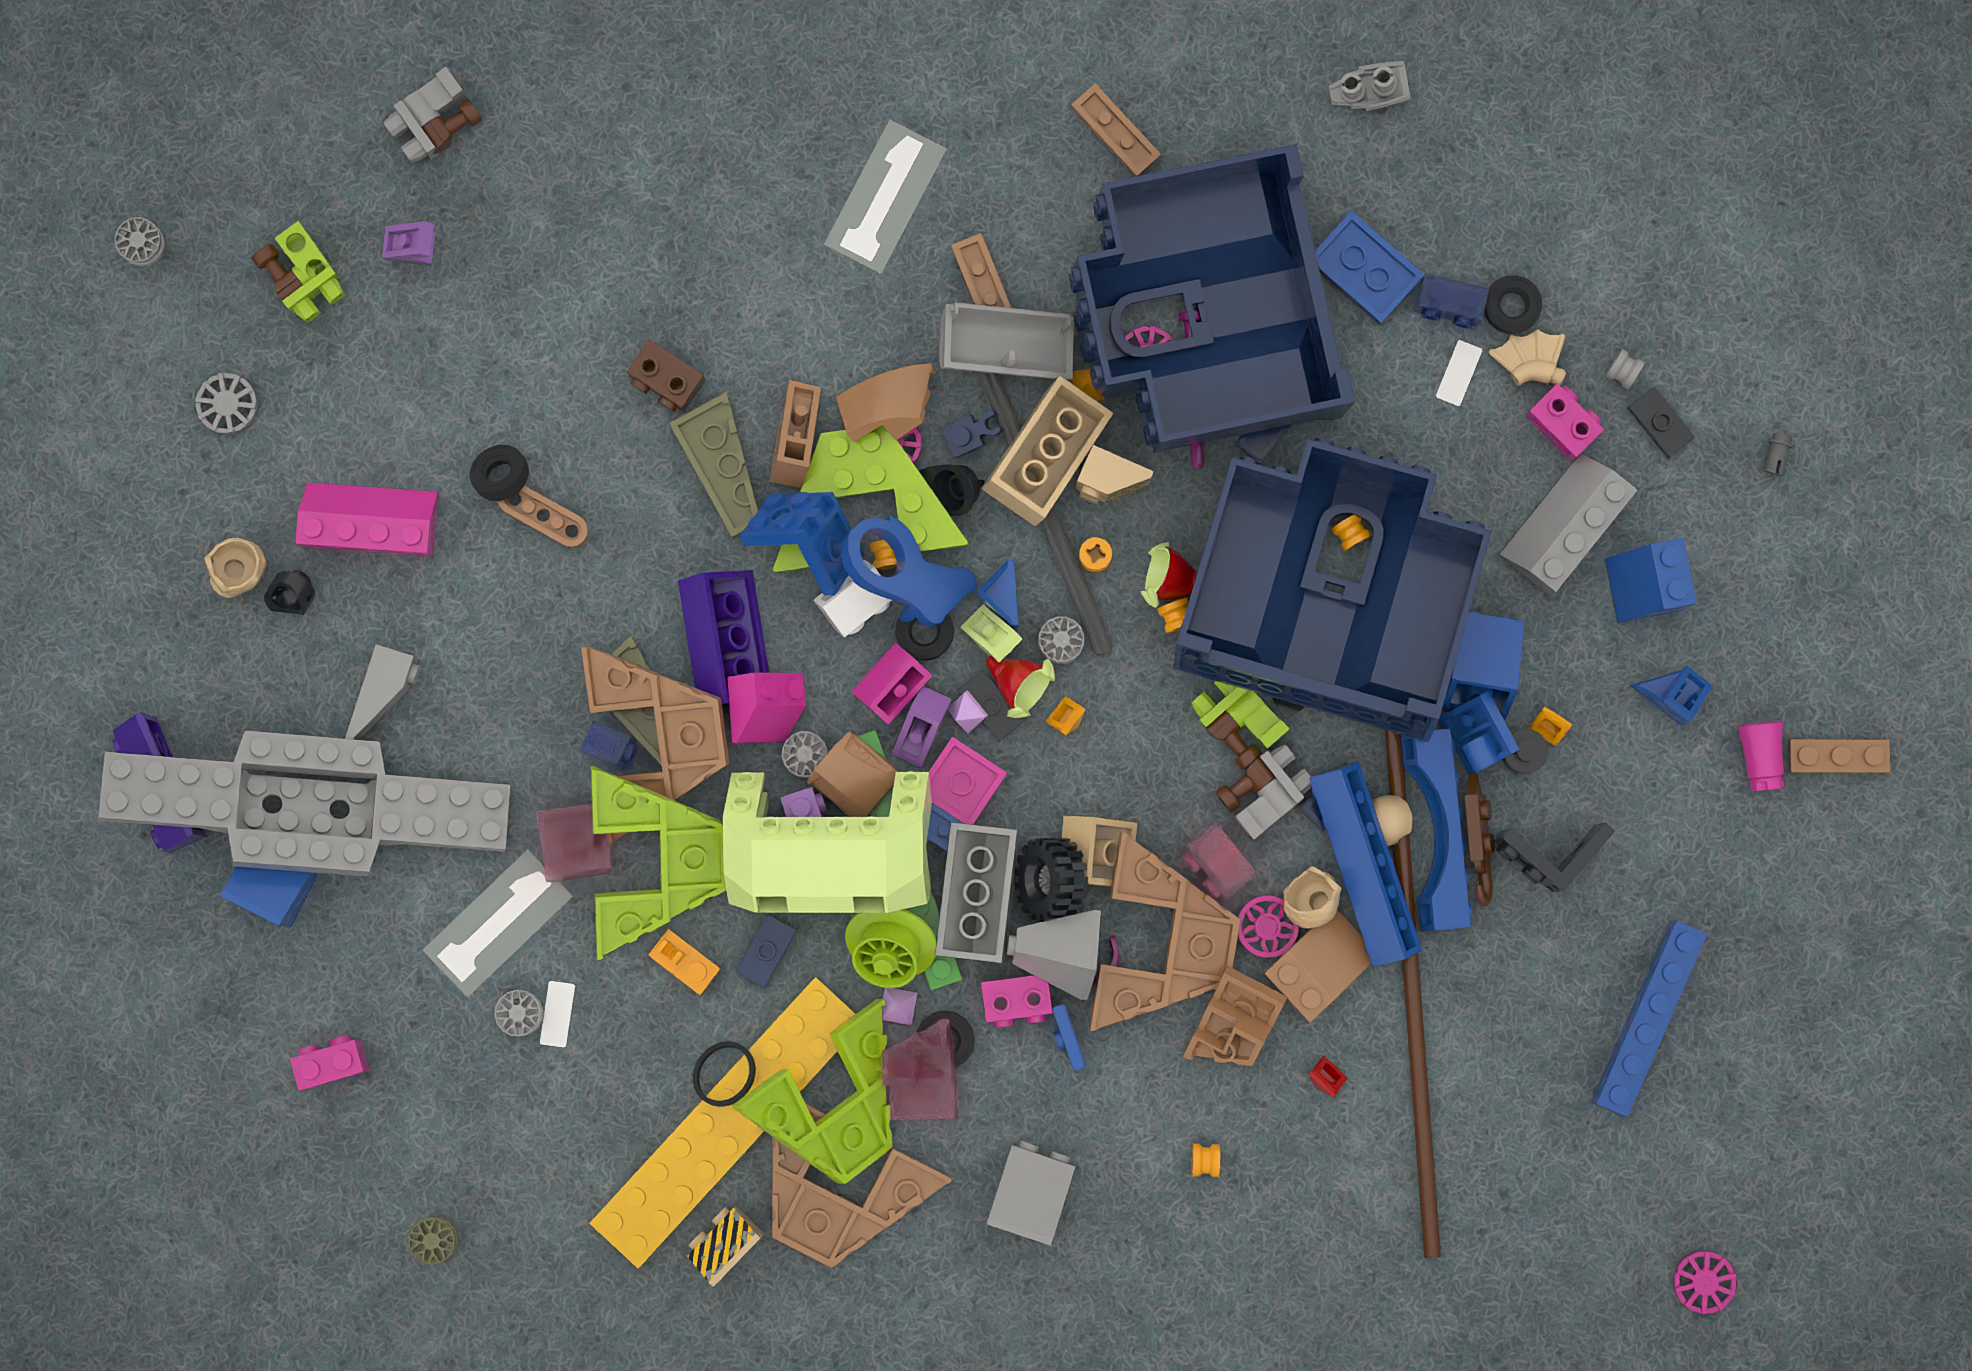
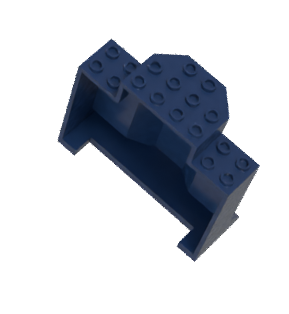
M1297 144L1102 183L1099 194L1096 195L1093 209L1096 221H1102L1103 234H1100L1103 251L1077 256L1074 267H1071V273L1069 274L1071 291L1076 294L1077 306L1076 312H1073L1075 327L1077 331H1082L1084 336L1083 343L1080 344L1083 362L1090 363L1092 386L1094 389H1098L1101 397L1139 389V393L1136 394V402L1139 413L1145 412L1146 425L1143 426L1146 445H1152L1154 453L1304 421L1339 419L1356 402L1348 369L1342 371L1300 187L1304 173ZM1179 294L1183 295L1192 337L1146 347H1134L1127 342L1120 325L1121 313L1125 307ZM1196 304L1200 315V322L1196 323L1192 306Z
M1307 439L1297 475L1291 474L1289 469L1281 466L1269 468L1258 465L1259 462L1249 457H1240L1239 459L1232 457L1176 643L1173 669L1429 742L1440 718L1492 530L1485 529V525L1476 521H1466V523L1453 520L1451 515L1444 512L1435 511L1433 514L1428 513L1427 509L1437 475L1432 474L1428 468L1413 465L1411 468L1398 464L1397 460L1387 456H1380L1379 459L1366 455L1365 451L1355 447L1339 448L1327 439ZM1356 515L1365 520L1373 529V539L1360 584L1315 571L1328 525L1337 516ZM1325 583L1345 588L1343 594L1324 589Z

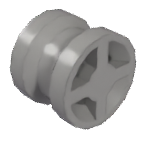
M1622 348L1605 377L1610 380L1616 379L1620 381L1622 387L1628 390L1645 362L1641 359L1631 358L1628 351Z

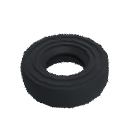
M1518 275L1504 276L1496 280L1486 291L1483 300L1484 314L1489 324L1497 331L1506 334H1520L1530 329L1539 319L1542 311V296L1537 286L1529 279ZM1517 293L1523 298L1525 309L1521 315L1510 317L1503 313L1500 301L1505 294Z
M510 445L492 446L481 452L473 461L469 472L470 481L478 494L489 501L509 499L520 492L526 484L529 476L528 463L517 448ZM501 464L510 465V472L505 478L496 482L489 480L488 476L493 468Z
M949 614L945 616L940 624L936 625L937 636L932 642L927 644L917 642L912 636V627L918 621L917 618L908 623L898 618L895 628L898 645L916 660L929 661L940 657L948 650L953 641L954 627Z
M950 1011L935 1012L925 1018L918 1027L915 1038L917 1053L924 1063L934 1069L945 1071L958 1068L965 1063L973 1052L975 1041L973 1030L967 1020L959 1014ZM943 1027L952 1029L958 1038L956 1048L946 1054L939 1053L932 1045L934 1032Z

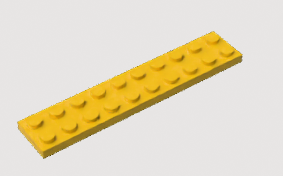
M815 977L748 1050L753 1056L756 1067L755 1079L748 1093L781 1069L789 1070L799 1092H801L838 1052L829 1033L854 1016L855 1013L818 978ZM745 1054L706 1096L707 1098L716 1101L727 1100L741 1091L749 1075V1063ZM702 1100L589 1224L634 1266L640 1268L761 1136L764 1130L733 1109L732 1105L716 1107Z

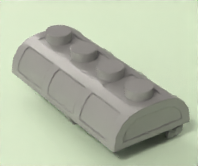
M956 302L953 305L946 304L940 324V367L947 370H964L1029 378L1057 379L1061 376L1067 381H1072L1074 317L1064 313Z

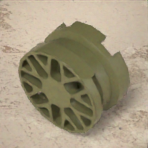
M432 1216L419 1221L413 1226L409 1234L408 1245L411 1254L418 1261L424 1264L435 1265L447 1260L454 1254L458 1246V1236L454 1225L449 1220L443 1217Z

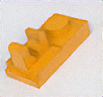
M670 929L665 932L648 954L699 995L704 992L721 970V968Z

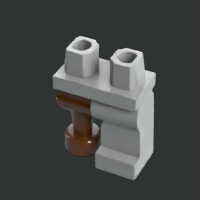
M447 67L436 73V77L419 90L414 91L403 101L401 100L393 105L396 112L383 122L394 139L407 130H410L414 138L401 146L402 151L412 164L426 156L432 160L439 155L438 153L451 145L452 135L465 124L469 123L471 126H475L483 120L470 100L466 99L462 88ZM460 103L458 106L460 112L444 120L441 115Z
M1286 745L1273 750L1271 753L1267 751L1248 766L1246 774L1231 788L1223 785L1215 791L1230 812H1233L1240 806L1238 800L1240 797L1251 790L1257 793L1259 798L1234 817L1251 840L1256 839L1268 827L1304 799L1303 794L1312 786L1309 779L1311 776L1305 769L1301 770L1291 779L1282 769L1295 759V756Z

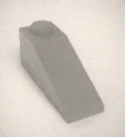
M377 644L375 645L345 739L360 740L408 691L410 683L415 684L417 682L421 666L417 665L418 658Z

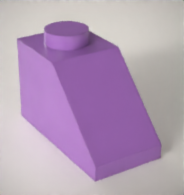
M923 686L909 709L892 755L922 768L952 699Z

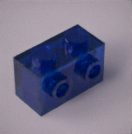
M1425 273L1420 282L1413 312L1421 313V317L1429 320L1439 321L1440 318L1453 321V325L1461 328L1470 329L1472 326L1477 327L1482 321L1489 289Z

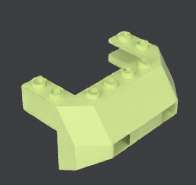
M764 772L731 773L723 813V865L729 904L759 913H889L928 903L932 896L926 851L932 807L929 772H896L889 817H766L769 799L768 793L762 792L765 781Z

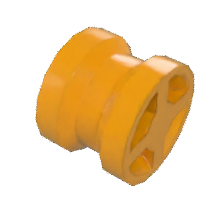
M1356 515L1350 516L1331 528L1332 533L1339 536L1343 552L1372 536L1369 529H1365L1361 524L1362 518Z
M1097 537L1087 539L1082 544L1079 552V560L1084 569L1098 573L1109 566L1112 558V549L1108 542Z
M885 540L869 544L870 551L874 553L875 558L872 565L876 570L897 568L895 553Z
M1188 598L1171 602L1157 609L1159 615L1164 617L1166 622L1164 627L1166 634L1181 630L1189 603Z
M1198 1143L1192 1144V1177H1199L1201 1174L1219 1177L1220 1144H1212L1210 1147H1202Z

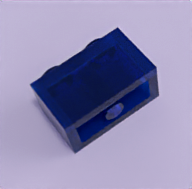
M593 721L580 751L590 757L624 770L626 764L632 765L637 755L638 747H635L636 740L631 736Z

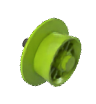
M905 909L889 913H857L851 918L846 928L845 941L852 955L854 969L864 980L879 987L898 988L908 984L914 979L915 975L928 969L936 956L937 942L933 931L924 920Z

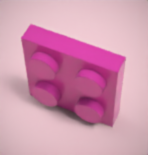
M952 737L929 771L932 803L962 823L973 825L1007 775V772Z

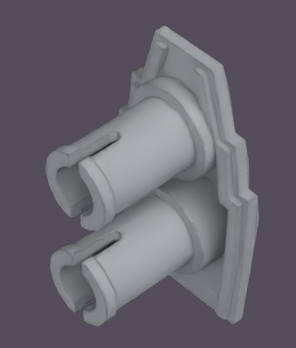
M1404 61L1359 66V70L1347 73L1341 80L1329 85L1332 105L1350 106L1351 109L1366 108V111L1411 99Z

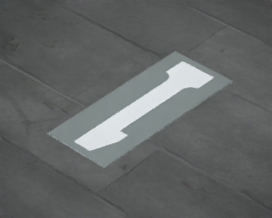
M889 119L824 245L882 274L947 148Z
M527 849L441 931L423 951L468 998L573 896Z

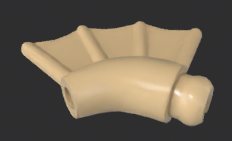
M1537 329L1528 336L1510 335L1509 340L1502 347L1489 350V354L1511 373V377L1517 386L1528 381H1537L1547 385L1553 383L1560 386L1566 375L1564 369L1556 367L1565 341L1564 334L1548 335Z

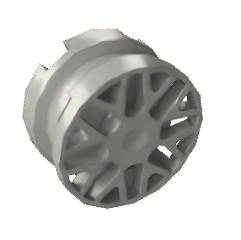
M141 217L130 218L122 222L114 238L115 247L119 254L132 265L139 267L150 266L156 263L162 257L166 246L165 237L161 230L148 219Z
M1055 617L1048 620L1042 626L1038 637V646L1046 659L1049 658L1055 664H1067L1074 661L1080 655L1084 646V633L1081 626L1075 620L1068 617Z
M800 731L792 734L785 741L782 747V760L784 766L793 775L799 778H809L814 769L829 752L825 742L819 735L809 731Z
M514 990L507 992L498 1000L494 1016L497 1025L503 1032L510 1036L520 1037L531 1034L539 1028L543 1020L544 1010L541 1001L536 995L524 990Z

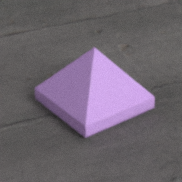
M968 690L948 707V711L955 721L967 733H970L988 716Z
M885 988L883 995L885 1006H882V1020L912 1025L918 993Z

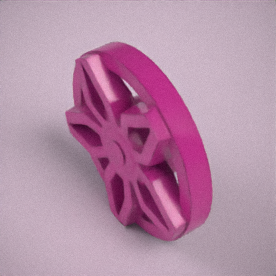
M1260 896L1249 901L1238 915L1240 919L1238 938L1244 948L1250 953L1263 958L1277 957L1284 954L1295 943L1299 926L1294 923L1291 925L1286 921L1280 922V919L1284 916L1283 899L1275 896ZM1262 901L1274 902L1267 908L1266 914L1264 909L1256 905V903ZM1280 904L1279 915L1276 917L1272 914V910ZM1250 907L1260 913L1257 919L1253 917L1249 909ZM1247 914L1249 920L1254 925H1249L1242 931L1243 918ZM1281 926H1285L1293 932L1282 934L1280 933ZM1250 930H1255L1257 934L1255 937H1244ZM1278 936L1281 939L1290 938L1289 942L1277 951L1278 940L1276 937ZM1261 938L1260 944L1264 952L1254 949L1248 943L1257 942ZM1272 939V951L1269 952L1265 943L1266 940Z

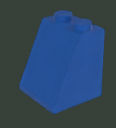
M1683 538L1649 544L1604 559L1618 623L1683 611L1697 603Z
M1469 611L1442 711L1449 712L1489 691L1504 721L1506 720L1518 691L1524 621L1514 620L1508 616L1495 617L1483 615L1477 611Z
M236 867L223 888L220 897L278 926L292 927L319 873Z

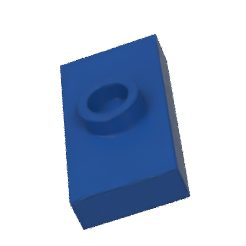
M1060 1004L1052 1007V1012L1059 1029L1053 1032L1059 1051L1066 1049L1073 1071L1084 1068L1086 1063L1065 1005Z

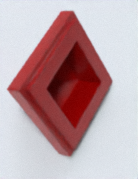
M1324 1055L1309 1073L1314 1087L1332 1097L1337 1094L1348 1079Z

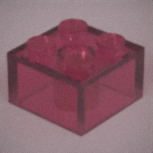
M592 804L537 811L546 883L612 874L607 833L593 834Z
M1217 822L1182 848L1185 853L1181 857L1193 873L1199 870L1206 881L1202 885L1213 899L1220 897L1222 901L1228 899L1258 875Z

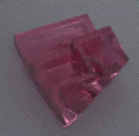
M940 1019L936 1024L909 1036L902 1043L895 1044L882 1051V1085L890 1087V1118L892 1121L958 1119L956 1067L949 1019Z

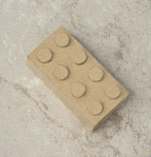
M1059 376L1048 387L987 479L982 490L1032 525H1038L1051 510L1113 415V412Z

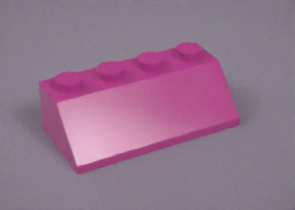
M307 483L298 510L295 544L309 549L433 558L438 492Z

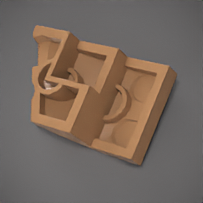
M918 364L891 370L869 378L836 396L847 435L856 442L882 424L893 438L898 440L923 423L926 412L925 406L929 401L931 393L927 387L929 378L936 373L932 364Z
M1228 966L1183 1057L1189 1060H1193L1195 1057L1214 1058V1062L1218 1063L1234 1062L1237 1065L1253 1066L1288 997Z

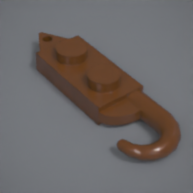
M1476 773L1469 774L1468 795L1464 796L1470 859L1474 861L1479 877V884L1476 885V896L1480 906L1486 907L1490 904L1493 893L1490 860H1492L1491 853L1495 852V840L1493 834L1489 833L1488 820L1492 818L1491 803L1489 800H1486L1485 794H1482Z

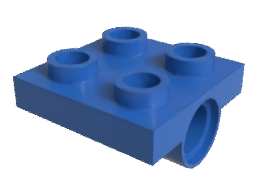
M1489 691L1439 718L1444 729H1451L1455 750L1468 774H1474L1520 750Z

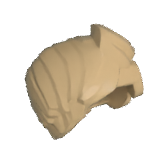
M229 538L218 543L204 557L207 571L211 576L210 583L213 590L226 598H233L253 589L264 577L267 568V559L259 546L241 538Z
M1311 866L1299 877L1294 878L1289 886L1284 889V911L1289 919L1299 927L1308 929L1320 927L1334 918L1339 906L1342 887L1329 873L1322 872Z

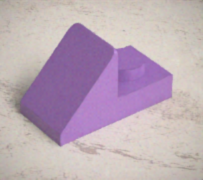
M421 221L385 226L382 258L432 263L435 241L434 224Z

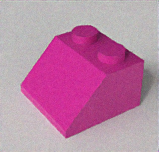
M748 673L728 677L732 743L785 742L806 706L803 673Z

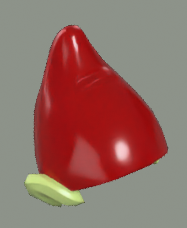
M1169 542L1161 543L1148 552L1152 558L1146 576L1145 591L1140 592L1146 602L1155 608L1159 605V600H1175L1191 595L1197 572L1191 564L1178 552L1169 548Z
M992 656L986 659V665L991 671L1001 696L1011 708L1008 710L1007 717L1016 719L1030 716L1028 710L1042 697L1049 681H1055L1054 667L1049 658L1043 661V665L1023 659L1003 658L1000 662Z

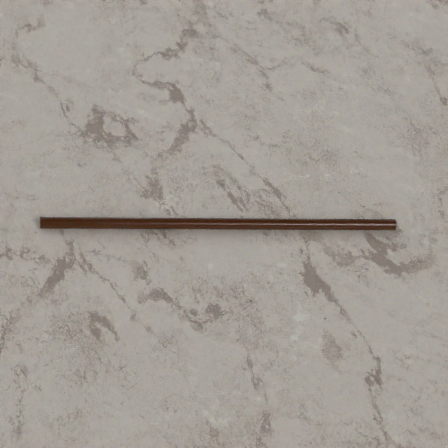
M1385 730L1390 795L1400 796L1407 803L1401 734ZM1407 834L1394 845L1395 871L1416 930L1410 836ZM1418 953L1402 960L1423 1249L1424 1258L1441 1257L1419 957Z

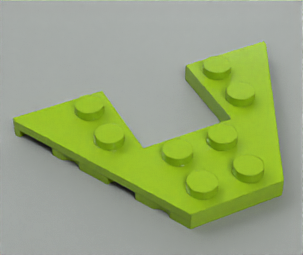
M882 424L856 442L847 435L846 430L820 434L800 492H833L836 498L894 490L898 520L911 531L920 552L969 546V542L915 467L910 457ZM797 544L781 545L773 568L774 573L809 568Z
M590 766L593 834L659 830L661 889L594 893L597 960H601L604 958V955L627 942L630 944L636 941L638 936L645 932H652L671 921V918L689 908L692 910L701 905L705 899L715 897L726 891L723 865V821L595 766Z
M875 999L829 1033L857 1091L818 1121L814 1122L789 1070L786 1069L779 1070L732 1105L733 1109L838 1184L848 1183L892 1149V1132L889 1127L891 1107L886 1103V1083H889L888 1058L885 1054L887 1035H883L882 1006H885L884 999Z

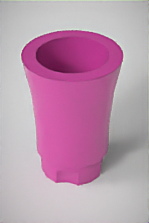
M1783 721L1738 725L1737 730L1743 747L1747 778H1751V791L1783 788Z

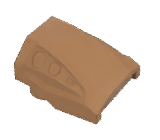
M848 732L818 764L807 782L828 797L849 817H867L894 785L895 774L900 771L853 732Z

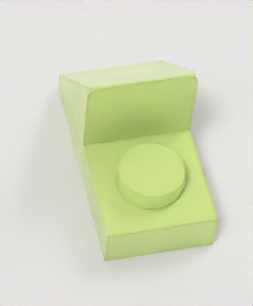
M984 604L960 627L988 656H992L998 662L1009 654L1022 640L1016 631Z

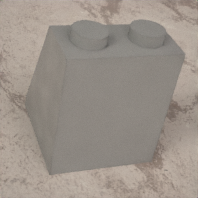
M1020 1140L1019 1146L1011 1145L987 1217V1225L1051 1246L1075 1165L1069 1163L1071 1157L1052 1151L1051 1155L1047 1156L1038 1153L1039 1146Z

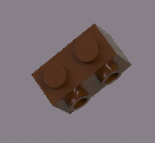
M649 339L627 371L629 377L633 379L630 383L632 386L644 394L651 390L660 396L658 402L672 412L676 408L685 412L706 380L702 373Z

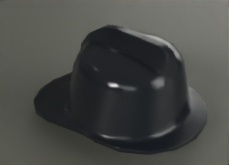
M960 464L929 466L919 471L950 516H960L968 513L979 498L980 487L985 484V481L978 479L971 468Z

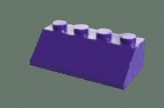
M752 570L707 572L678 580L695 688L720 697L722 708L730 707L728 677L748 673H769Z
M140 712L112 730L116 738L112 740L116 753L173 757L155 716ZM153 825L154 830L150 831L158 849L162 848L164 852L172 853L207 837L205 830L202 828Z

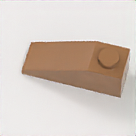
M789 380L773 454L770 482L797 488L802 487L810 464L821 387Z

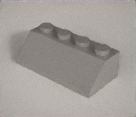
M1580 454L1499 556L1551 596L1557 592L1637 492V489L1612 469Z
M951 822L935 955L1005 963L1020 831Z

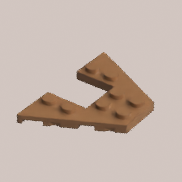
M581 647L590 713L654 706L662 771L616 776L675 801L729 764L720 697L593 647ZM628 832L606 833L607 842L612 843Z
M1120 832L1109 898L1174 909L1163 974L1098 964L1088 1030L1091 1031L1169 1006V1004L1202 995L1211 990H1216L1227 967L1233 968L1240 919L1226 910L1217 901L1190 883L1189 880L1166 865L1126 833Z
M805 1103L814 1122L827 1114ZM773 1137L772 1238L832 1268L850 1253L866 1244L868 1240L883 1229L888 1228L902 1218L908 1211L920 1205L937 1190L949 1184L952 1177L892 1147L863 1206H860L805 1178L804 1175L810 1163Z

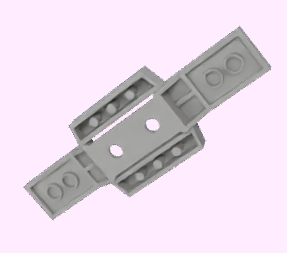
M244 731L234 762L105 752L98 819L100 821L202 828L226 833L228 835L233 867L368 877L378 846L408 844L505 852L510 785L385 775L380 742ZM245 769L372 780L367 784L252 775ZM268 796H277L282 801V808L277 813H268L263 809V800ZM336 801L345 802L349 807V814L343 819L334 818L330 813L332 803Z

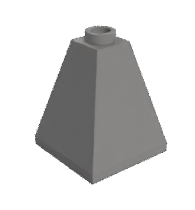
M1092 910L1019 927L1015 936L1009 935L1007 955L1013 956L1012 964L1081 1000H1088L1097 969L1101 911Z

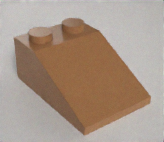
M1337 909L1332 920L1320 927L1310 928L1284 954L1264 970L1262 974L1279 993L1288 997L1287 1002L1306 1022L1310 1023L1372 962L1366 952L1363 936Z

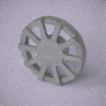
M219 373L202 383L196 395L195 407L198 418L207 428L216 433L228 435L238 433L251 424L257 413L258 399L254 388L246 379L232 373ZM224 379H234L229 390H226ZM219 381L221 391L217 392L210 385ZM241 382L246 389L235 394L234 391L238 383ZM206 390L214 395L213 399L203 398ZM249 393L252 400L251 403L241 402L240 398ZM202 403L213 404L212 408L205 412L202 411ZM241 407L251 408L247 418L239 412ZM217 412L218 414L213 424H210L205 417ZM236 415L242 423L233 427L231 417ZM222 417H226L228 428H218Z

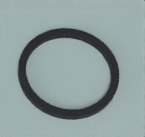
M725 1041L709 1047L700 1056L693 1071V1085L697 1095L706 1103L716 1107L729 1106L739 1101L748 1093L755 1079L756 1067L753 1056L744 1046L736 1042ZM730 1047L741 1050L749 1063V1075L744 1087L739 1093L727 1100L716 1101L707 1098L702 1092L699 1083L700 1071L706 1059L712 1053L722 1048Z

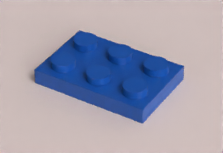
M1353 211L1348 213L1315 250L1320 273L1379 325L1385 321L1424 277V274Z

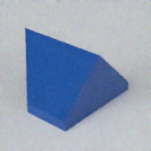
M1007 560L978 589L977 599L1012 629L1018 628L1014 560Z
M1687 665L1681 671L1630 685L1680 726L1689 723L1693 719L1712 687L1710 683Z

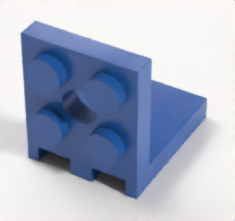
M833 492L774 493L764 500V504L755 516L749 520L748 525L740 534V538L745 546L797 544L824 596L835 595L849 576L841 559L842 541L851 530V526ZM860 546V554L862 557L864 555V552Z

